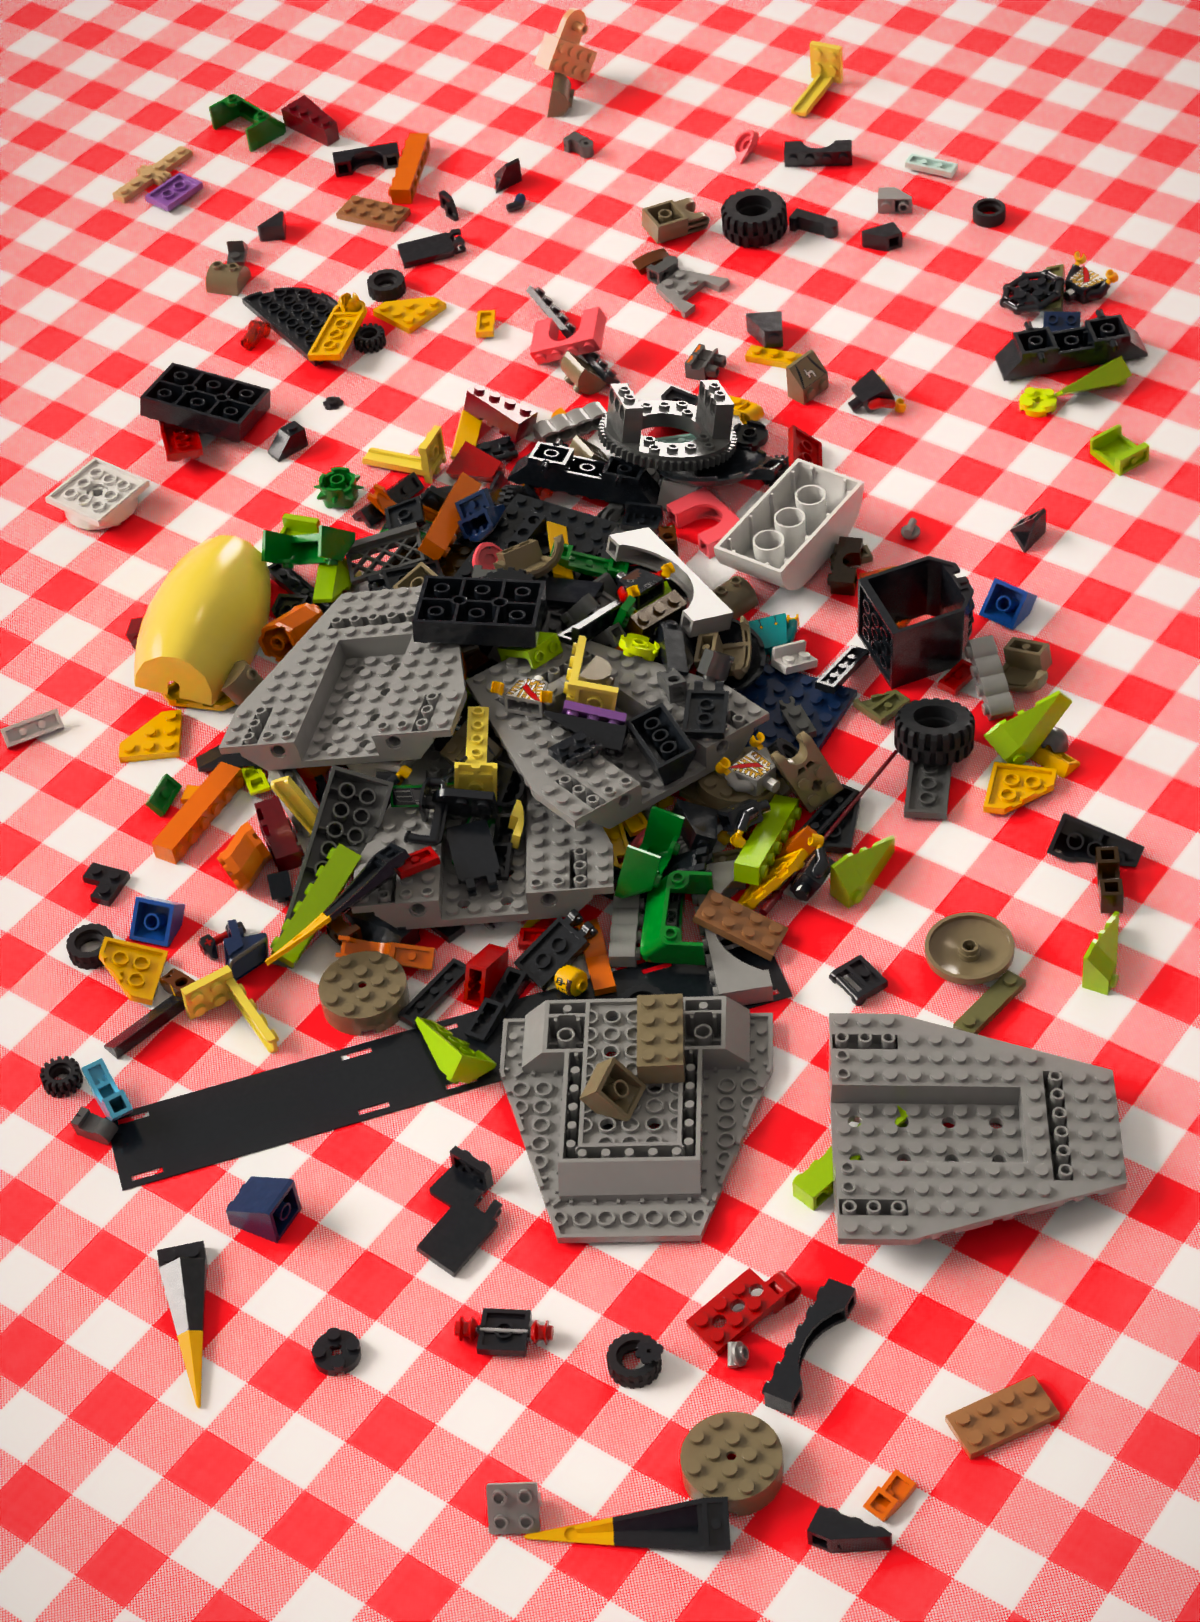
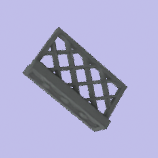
M410 523L355 540L346 555L352 585L368 581L367 576L381 574V570L418 564L421 561L426 562L425 554L418 550L422 543V536L417 523ZM416 542L413 547L407 545ZM397 548V550L394 553L389 550ZM403 549L409 551L405 557L399 555ZM379 553L376 558L371 557V555ZM414 553L421 557L415 560L410 559ZM385 554L391 556L387 562L381 561ZM362 558V559L358 562V564L352 562V561H354V560H357V559ZM395 559L401 560L398 565H391ZM367 560L372 562L368 568L363 566ZM377 564L383 566L381 570H373ZM359 570L364 571L362 576L355 577Z

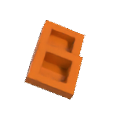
M895 1469L882 1487L878 1486L863 1505V1508L884 1523L906 1502L918 1485L902 1472Z

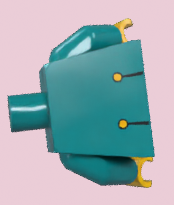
M786 613L749 621L750 628L761 638L765 654L770 656V660L773 647L793 642L800 624L798 614H796L795 618H790V615L786 617Z

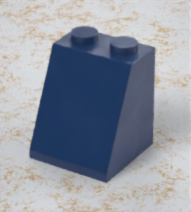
M250 1176L248 1181L241 1186L235 1199L228 1204L226 1213L230 1225L278 1243L302 1208L293 1179Z

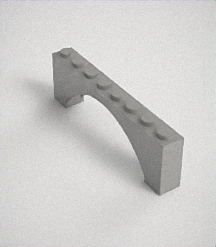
M649 527L609 535L606 552L616 562L633 563L657 572L662 570L661 567L666 563L671 562L673 564L675 572L671 573V576L668 578L681 587L690 602V606L682 611L679 624L690 638L696 637L699 634L730 629L734 612Z
M735 860L707 864L706 871L709 869L712 871L714 891L731 899L740 890L746 889V883L734 881ZM691 894L692 903L697 904V907H694L695 913L706 895ZM698 925L699 935H704V938L701 939L704 945V952H708L705 955L707 968L711 967V971H709L710 983H715V987H712L713 996H727L741 1005L773 1001V986L769 969L761 970L740 961L722 946L715 933Z

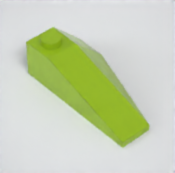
M1120 356L1056 392L1055 395L1056 397L1109 388L1114 385L1120 387L1128 382L1126 379L1132 376L1123 357Z
M346 558L342 562H338L337 566L326 565V563L318 565L313 603L333 602L343 594V590L351 589L352 583ZM359 570L355 577L362 576V572Z
M1058 690L1036 702L1035 707L1025 712L1023 709L1017 712L1018 716L1008 721L1006 718L1001 720L986 732L984 737L1004 761L1022 765L1034 755L1073 701Z
M891 835L879 840L869 849L862 847L857 854L850 852L832 864L830 871V895L848 909L854 904L861 902L895 851V837Z
M1114 911L1106 922L1104 930L1101 929L1099 931L1098 940L1093 939L1083 957L1082 988L1107 996L1111 988L1116 987L1119 975L1116 974L1119 929L1118 911Z
M416 1017L415 1021L439 1069L447 1075L446 1079L455 1084L459 1082L469 1084L496 1067V1063L480 1050L475 1052L468 1048L469 1043L453 1037L452 1032L437 1022Z

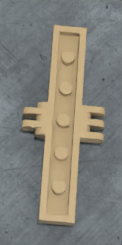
M179 146L153 165L147 166L143 164L141 168L136 169L138 176L112 193L113 199L125 204L152 184L160 186L173 177L170 173L172 170L193 156L192 150Z

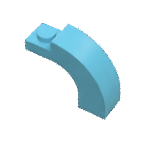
M102 1058L82 1067L81 1070L91 1087V1092L107 1119L113 1122L133 1112V1108L124 1090L118 1089Z

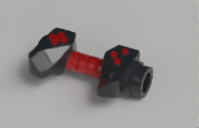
M241 921L237 922L238 927H242L243 932L246 933L243 923ZM228 925L225 926V932L215 937L207 934L199 938L198 946L204 955H208L210 960L218 959L216 945L222 943L224 938H228Z

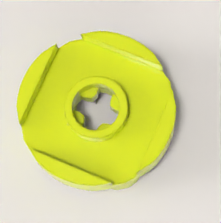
M1026 388L1019 398L1020 410L1022 411L1023 409L1027 416L1036 418L1045 417L1050 411L1053 413L1057 408V398L1054 395V390L1050 388Z
M627 633V637H624L623 634L619 641V647L623 649L625 656L634 657L636 655L647 661H654L655 657L658 656L660 645L656 641H654V644L650 643L649 638L646 636Z

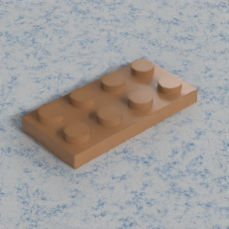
M352 195L336 212V217L340 220L395 232L409 217L411 211L410 208Z
M712 889L709 890L692 920L693 923L769 961L774 957L789 929Z
M1034 1375L945 1416V1422L970 1460L1060 1419L1059 1411Z

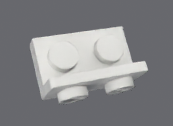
M799 640L773 647L771 666L787 675L817 667L818 659L805 652L806 641Z

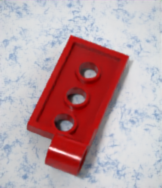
M159 421L167 461L178 462L186 458L197 459L200 456H204L199 432Z
M794 425L788 429L789 467L797 458L822 467V443Z
M749 1267L685 1322L687 1327L719 1357L728 1349V1342L738 1341L768 1314L773 1312L776 1315L786 1305L792 1304L800 1296L802 1289L784 1271L777 1272L764 1282ZM760 1288L763 1290V1293L759 1296L751 1295L754 1289ZM737 1304L745 1305L744 1309L740 1312L732 1311L733 1307ZM717 1320H726V1324L723 1327H714V1323Z

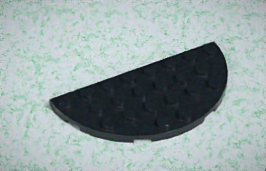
M299 287L274 288L273 292L262 294V291L242 298V303L308 361V352L333 308L339 304L325 293L317 294L313 293L312 289ZM309 361L315 367L324 363V361Z

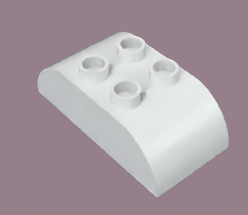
M797 458L714 546L716 559L722 565L791 591L803 587L834 553V546L838 544L839 537H848L862 504L864 482Z

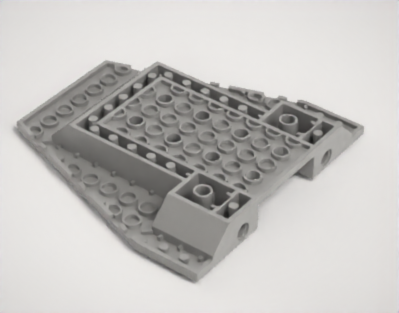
M422 585L418 587H401L377 591L367 590L341 594L236 709L219 746L220 753H240L242 757L267 771L421 759L435 738L453 736L466 702L467 691L465 688L466 682L464 679L461 644L413 641L412 620Z
M590 640L586 642L580 674L596 655L610 663L612 667L611 677L615 678L613 687L619 688L615 711L627 713L626 721L663 702L682 729L686 700L672 704L669 703L667 694L659 687L657 681V672L666 671L663 664L647 661L636 655L628 657L623 654V651ZM560 642L563 652L537 669H531L528 659L509 657L466 680V688L474 701L476 700L480 707H489V725L496 737H499L502 747L507 750L508 756L518 773L523 776L526 786L531 789L532 796L574 828L588 820L608 829L615 827L713 772L716 764L723 757L728 758L730 762L738 758L753 734L754 728L769 720V712L729 686L724 685V691H729L725 739L688 738L697 752L684 777L664 786L632 740L631 735L623 755L618 754L617 757L605 754V751H602L597 757L593 759L588 758L577 767L568 768L566 763L560 764L548 755V748L574 734L546 719L545 716L542 719L505 712L504 698L497 693L490 692L492 681L502 682L505 684L504 687H508L521 677L533 679L539 675L548 683L549 690L553 691L556 701L553 707L547 706L546 711L562 713L567 695L563 693L565 681H567L566 675L573 646ZM688 673V676L682 675L686 680L687 690H694L695 680H703L704 690H715V682Z
M489 737L504 750L496 760L514 766L507 750L502 747L499 737ZM433 742L421 759H417L413 763L411 774L407 779H404L401 785H421L427 777L441 778L453 766L445 760L440 751L434 749ZM454 774L444 781L446 783L454 781ZM526 786L524 794L520 799L524 811V827L519 848L514 850L510 870L511 877H509V880H497L499 890L490 892L487 878L475 880L477 895L469 897L466 883L459 884L455 867L452 864V855L445 829L442 842L436 846L404 842V836L407 831L418 835H430L434 810L430 809L428 821L423 822L419 807H391L390 803L384 814L382 824L361 853V860L354 868V879L373 855L390 843L406 849L408 854L431 846L440 857V864L404 879H401L394 871V876L391 880L352 906V913L374 912L375 916L395 928L406 927V930L558 918L559 916L561 918L567 917L572 909L579 912L593 899V895L614 893L613 844L602 826L588 820L574 828L536 800L531 794V789ZM514 806L502 807L500 814H511ZM447 814L445 828L465 824L469 818ZM492 823L491 826H490V828H489L490 833H491V837H492V841H493L494 830H495V824H494V823Z
M727 996L683 997L685 1082L645 1084L647 1086L630 1120L627 1122L596 1114L579 1098L597 1064L612 1057H615L638 1078L637 998L545 1000L526 1014L525 1018H508L503 1020L500 1077L558 1243L702 1240L773 1073V1013H750L749 1009ZM610 1017H617V1018H618V1019L615 1020V1021H609V1020H607V1019L610 1018ZM608 1052L617 1053L616 1055L611 1057L606 1056ZM653 1087L661 1088V1090L657 1092L650 1091V1089ZM654 1123L660 1125L656 1129L649 1128V1125ZM607 1124L613 1126L611 1129L608 1130L602 1129V1127Z
M829 1013V1094L834 1218L837 1227L838 1244L915 1245L921 1243L923 1239L931 1238V1240L941 1238L942 1234L954 1231L957 1234L991 1225L995 1220L1003 1219V1221L1013 1219L1014 1215L1026 1212L1029 1215L1063 1206L1064 1202L1074 1200V1202L1084 1200L1086 1196L1094 1194L1101 1196L1126 1189L1127 1178L1113 1070L901 1014ZM897 1105L906 1111L908 1116L904 1122L907 1124L906 1127H899L895 1124V1119L901 1117ZM858 1122L861 1125L858 1127H853L849 1125V1123ZM951 1123L954 1127L947 1128L943 1124ZM996 1123L1001 1125V1128L996 1129L990 1125ZM855 1155L861 1156V1160H850V1158Z

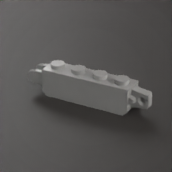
M296 768L268 770L267 781L270 787L272 780L290 776L319 810V805ZM279 798L283 809L298 833H303L306 838H310L309 832Z

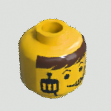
M572 965L560 968L554 977L556 988L571 997L579 996L588 986L586 973Z

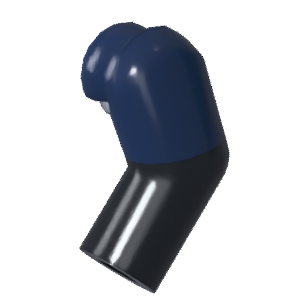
M518 193L514 202L506 204L507 212L522 209L526 201L525 195Z

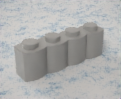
M598 401L591 402L583 408H574L566 414H558L550 420L546 419L533 425L534 437L537 441L545 443L555 442L557 438L559 440L561 438L563 442L570 441L575 435L583 436L592 430H599L600 420L607 414V411Z
M993 635L968 640L967 647L964 650L966 658L970 659L972 666H970L971 675L978 682L976 685L978 697L981 696L984 702L981 705L983 715H987L989 721L1012 716L1015 712V707Z
M614 892L608 956L610 967H636L637 960H641L640 947L638 945L641 943L642 936L640 927H643L644 915L641 914V911H645V898H641V894L621 899L616 897Z

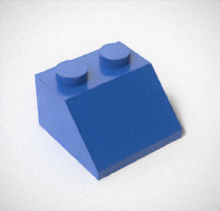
M994 578L979 615L1014 630L1030 614L1037 595Z
M150 896L136 897L129 939L169 947L182 926L185 904Z

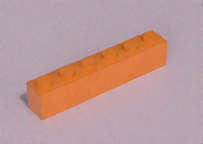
M410 133L408 139L405 140L402 157L398 160L395 177H392V185L388 189L392 204H412L431 148L429 133Z
M462 472L419 546L418 550L438 561L441 556L446 557L451 549L449 546H452L457 538L454 534L458 535L461 530L458 525V521L461 518L455 502L477 492L482 485L481 483Z
M220 762L151 843L156 858L176 865L185 856L189 848L197 842L200 835L208 829L210 823L220 814L226 804L232 800L237 791L243 787L244 778L241 768L224 762Z

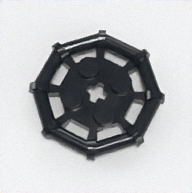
M1049 269L1031 273L1022 272V275L1009 284H1004L1002 287V298L999 300L1001 307L1013 311L1015 315L1034 311L1042 312V309L1061 299V290L1065 281L1063 277L1056 276Z

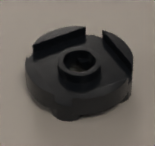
M750 420L747 421V424L741 425V423H738L733 427L737 435L736 445L752 447V451L756 452L768 441V429L766 430V426L759 421Z
M336 1327L328 1329L325 1334L321 1335L314 1343L311 1351L316 1368L328 1376H337L336 1373L344 1372V1374L349 1373L357 1367L361 1360V1346L358 1338L353 1333ZM334 1350H341L342 1354L332 1356Z

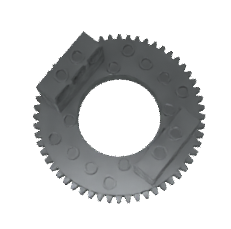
M700 380L697 406L688 404L685 401H639V399L635 398L634 391L630 390L629 383L610 384L608 412L600 420L599 440L600 443H603V447H606V450H610V453H614L616 457L619 456L621 460L624 459L626 462H631L641 467L678 472L709 469V467L720 465V462L725 463V460H729V457L731 458L736 450L737 435L734 432V428H732L734 403L718 380ZM650 427H671L687 431L697 439L686 443H664L655 441V438L652 436L644 437L641 435V430Z

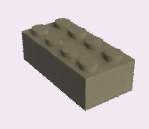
M683 993L637 995V1074L644 1084L685 1082Z

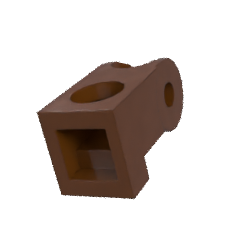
M675 524L659 526V536L679 556Z
M342 915L326 925L328 936L340 947L342 941L338 940V935L363 940L361 928L356 923L352 926L348 925L343 920Z
M172 968L166 975L159 978L161 986L167 993L182 997L181 989L195 982V980L175 968Z

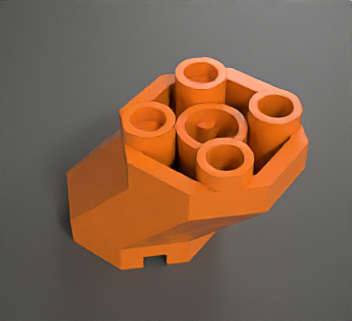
M309 603L294 606L287 613L266 624L262 628V634L258 640L263 653L269 658L271 656L275 657V661L280 662L323 615L319 606Z
M248 821L240 826L227 848L219 853L220 856L217 857V860L240 892L250 888L265 864L273 859Z

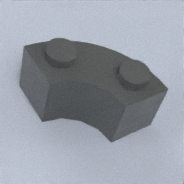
M705 648L697 672L704 674L703 678L712 682L727 681L735 658L722 652Z

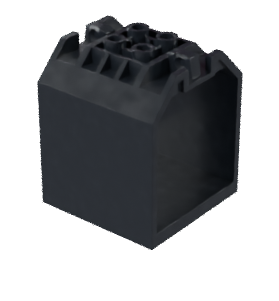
M926 556L858 579L857 635L865 648L869 650L870 656L891 689L950 670L962 659H965L964 648L967 647V642L972 633V623L974 622L973 609L975 604L972 599L974 589L966 576L959 578L955 576V574L961 571L956 563ZM926 614L934 616L933 618L921 621L919 623L901 629H898L896 625Z

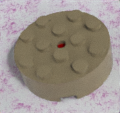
M378 951L356 952L340 957L325 970L318 986L320 1002L327 1022L336 1030L349 1035L362 1036L361 1032L376 1030V1033L387 1030L399 1021L398 1014L410 1001L406 974L403 967L391 956Z
M743 1412L714 1414L696 1424L683 1441L680 1452L682 1478L686 1492L692 1500L728 1497L729 1513H737L738 1517L761 1510L778 1494L783 1483L784 1473L782 1445L776 1432L762 1419Z

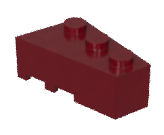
M276 796L255 803L254 806L261 834L273 857L278 872L301 867V857L305 856L301 844L297 845V835L295 831L291 830V822L289 817L285 815L279 797Z

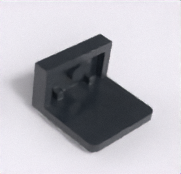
M454 1146L449 1151L452 1166L430 1187L429 1191L433 1197L449 1207L460 1196L466 1200L476 1186L484 1191L481 1195L483 1196L494 1185L491 1167L487 1162L473 1157L469 1151Z

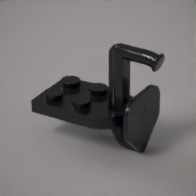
M427 777L421 787L419 812L422 821L427 822L430 809L434 810L430 835H418L407 831L404 836V842L432 846L439 845L443 840L447 814L459 815L463 818L498 819L499 808L494 792L449 788L443 779ZM431 787L439 788L431 796Z

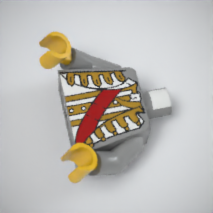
M537 675L533 679L521 677L508 687H504L505 684L502 682L492 681L490 692L497 693L504 698L505 712L543 719L546 707H553L556 703L553 691L549 690L548 683L542 676Z
M762 732L757 733L756 737L758 740L752 735L749 741L750 745L757 748L758 751L753 749L732 766L730 760L723 757L715 766L716 772L724 773L727 785L736 792H745L753 796H759L766 789L775 793L780 787V782L776 780L777 768L770 757L769 751L762 745L765 740Z

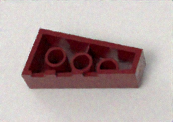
M305 94L281 109L286 127L326 146H330L340 139L337 122Z
M476 384L466 392L464 410L479 420H486L489 427L498 428L500 430L499 433L503 436L509 435L512 442L517 443L533 432V425L536 423L538 412L531 409V407L519 404L514 399L501 396L498 392H492L482 385Z

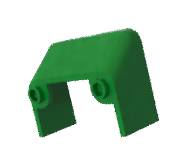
M230 94L209 106L214 130L240 116L253 124L245 129L250 152L259 149L286 133V126L283 122L236 94Z
M319 525V533L287 535L263 530L262 561L282 565L284 569H294L295 565L322 563L337 566L338 562L343 561L354 544L356 533Z
M652 806L642 844L639 848L631 845L627 846L615 890L616 897L625 899L659 887L663 872L672 857L677 856L680 851L681 844L678 841L685 817Z
M673 871L661 880L658 888L655 887L647 893L640 943V954L643 960L653 963L705 965L703 943L683 942L681 930L676 926H667L666 923L670 894L707 895L710 889L714 890L712 872Z

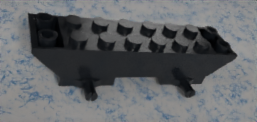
M1097 309L1095 312L1097 317L1085 320V326L1051 332L1049 326L1034 328L1030 321H1026L1024 323L1025 330L1013 332V339L995 356V361L1003 380L1007 381L1103 365L1120 356L1124 360L1147 357L1148 353L1138 332L1125 324L1121 314L1109 316L1105 315L1102 309L1100 311Z
M557 438L554 443L538 441L532 452L517 461L507 480L515 484L531 485L534 488H546L553 492L560 491L573 496L580 495L588 499L604 500L607 503L624 504V506L626 501L657 505L661 488L649 474L647 467L634 465L631 462H626V460H621L619 457L610 456L608 462L575 456L574 448L562 446L563 440L561 438L560 440Z

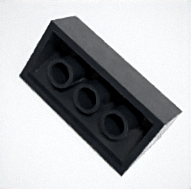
M663 702L625 721L632 740L664 786L684 777L697 751Z

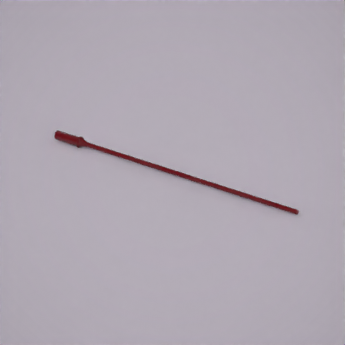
M897 750L893 751L823 836L824 842L896 756ZM814 851L805 859L804 866L815 854ZM800 870L794 872L779 890L772 893V896L760 909L762 915L766 916L776 903L782 899L783 891Z

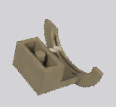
M563 534L553 538L554 549L550 557L542 555L537 540L529 539L496 553L498 561L493 563L496 570L498 568L508 570V567H515L517 571L523 569L526 570L527 575L531 573L538 579L549 573L561 559L564 550Z
M744 616L740 617L743 642L722 644L718 632L698 635L694 657L696 670L698 669L703 652L707 648L733 656L735 659L728 676H734L737 680L743 679L749 669L752 654L750 625ZM697 672L700 677H703L704 674Z
M1012 637L1003 648L1006 662L1002 667L1009 690L1022 693L1040 690L1047 682V670L1052 665L1050 645L1048 643Z

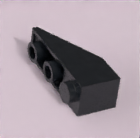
M820 1505L807 1529L808 1544L830 1553L891 1550L893 1547L892 1533L888 1532L885 1528L867 1524L858 1517H849L832 1507L826 1508Z

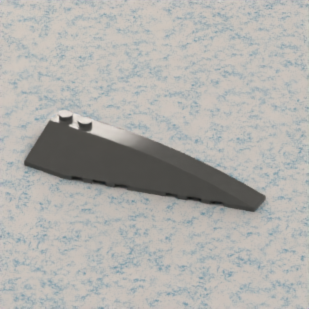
M332 765L284 923L287 918L291 920L294 916L293 909L299 900L303 901L306 897L304 892L309 883L314 884L318 878L315 874L319 867L327 864L329 859L326 857L332 847L336 849L340 843L361 855L367 843L372 840L382 824L393 788V782ZM278 959L272 963L277 966L293 969Z

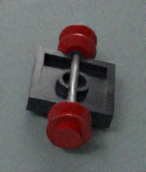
M483 1308L481 1324L478 1325L474 1317L471 1318L470 1322H465L464 1318L461 1317L460 1321L455 1323V1336H459V1341H462L465 1336L469 1337L470 1341L473 1342L477 1335H479L476 1348L477 1355L526 1357L529 1338H531L535 1345H537L539 1340H544L545 1345H548L549 1340H553L554 1327L549 1325V1320L546 1321L545 1325H540L538 1320H535L531 1326V1310Z

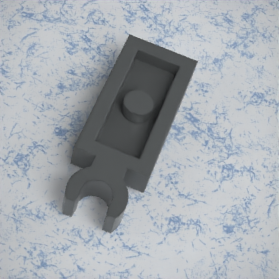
M792 696L789 697L790 703L785 704L783 700H779L782 717L797 742L796 736L802 731H805L811 738L817 736V731L801 704L795 706V699Z

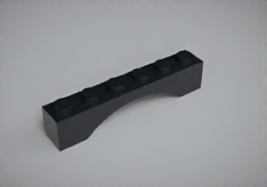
M830 1278L825 1286L819 1288L817 1300L814 1305L811 1304L808 1307L806 1319L803 1324L800 1323L798 1325L793 1342L787 1344L782 1361L776 1363L773 1377L764 1384L762 1394L764 1395L765 1406L789 1416L794 1415L803 1399L800 1371L804 1357L817 1338L830 1328L847 1320L856 1304V1288Z

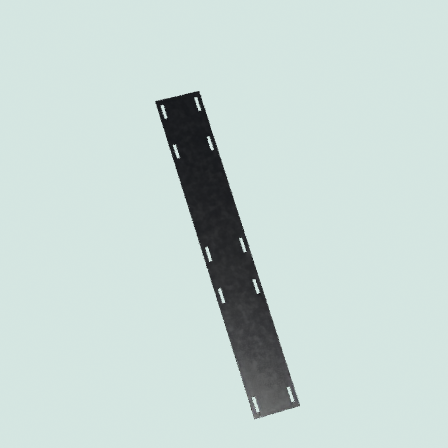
M727 939L719 941L725 949V946L734 944ZM741 946L727 950L734 957L750 966L761 970L769 969L773 990L778 989L779 994L773 995V1001L742 1006L751 1009L793 996L775 956L769 961ZM644 962L637 964L636 967H627L612 972L617 992L595 996L589 978L587 979V989L577 997L568 996L554 988L519 998L503 1020L508 1018H525L526 1014L545 1000L620 998V995L626 989L640 984L658 987L664 994L683 993V997L713 996L712 987H715V983H710L709 971H711V967L707 968L706 963L705 965L672 964L670 967L643 974L641 971L643 969L664 964ZM477 1011L437 1022L443 1027L457 1023V1028L449 1030L453 1033V1037L469 1043L468 1048L475 1052L480 1050L496 1063L494 1069L477 1078V1081L448 1090L445 1085L452 1084V1082L446 1079L447 1075L439 1069L418 1027L417 1029L407 1030L135 1108L132 1113L113 1121L119 1128L112 1138L111 1144L122 1191L502 1081L499 1069L503 1020L485 1043L466 1037L464 1034ZM610 1017V1018H608L607 1020H609V1021H615V1020H617L618 1018H617V1017ZM368 1048L372 1050V1052L346 1060L341 1059L343 1055ZM386 1102L389 1103V1107L361 1115L358 1114V1110ZM149 1111L150 1116L118 1124L120 1119ZM163 1168L161 1173L132 1181L131 1176Z

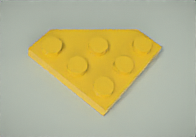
M435 297L385 301L372 311L373 316L411 334L447 307L446 302Z
M177 682L169 684L168 694L161 693L171 706L224 711L236 705L226 694L212 706L179 698L180 687Z
M182 710L162 711L123 740L119 746L120 763L180 757L183 724Z
M994 762L983 805V812L1005 815L1053 791L1057 778V769Z
M801 848L775 859L773 866H770L768 869L767 877L762 879L759 886L750 884L738 903L754 910L759 902L771 892L776 891L788 877L804 866V860L808 856L807 851Z
M105 936L99 952L101 962L130 1001L152 1006L159 985V978H161L168 957V951Z

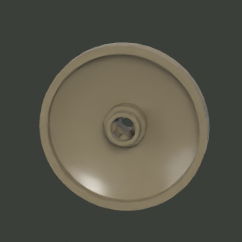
M976 912L957 913L941 919L929 930L924 944L925 958L933 972L949 982L961 985H979L997 979L1009 969L1015 953L1014 938L1010 930L998 919Z

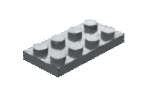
M910 760L904 818L947 820L952 765H942L940 767H936V765L924 766V764H916Z

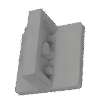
M537 1482L487 1483L486 1496L489 1534L540 1532L539 1511L542 1497L541 1492H538Z

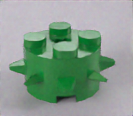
M331 468V472L321 474L319 485L313 486V488L320 489L317 499L322 500L327 508L344 507L349 509L353 507L354 502L359 496L358 489L364 488V486L357 485V481L361 476L351 473L349 468Z

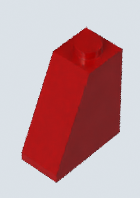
M465 441L446 470V473L453 480H457L462 472L478 482L492 483L498 471L505 474L506 467L498 459Z
M489 943L466 963L463 1003L480 1007L485 997H491L508 967V948Z

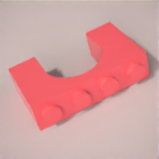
M599 306L583 310L579 329L571 337L562 341H557L559 328L552 318L536 321L529 353L537 365L561 360L567 351L576 356L600 351L607 317Z
M702 487L666 504L668 520L675 524L677 529L699 519H712L719 522L716 526L698 534L699 550L709 559L715 557L714 546L740 520L735 512L727 508L725 503L721 502L706 487Z

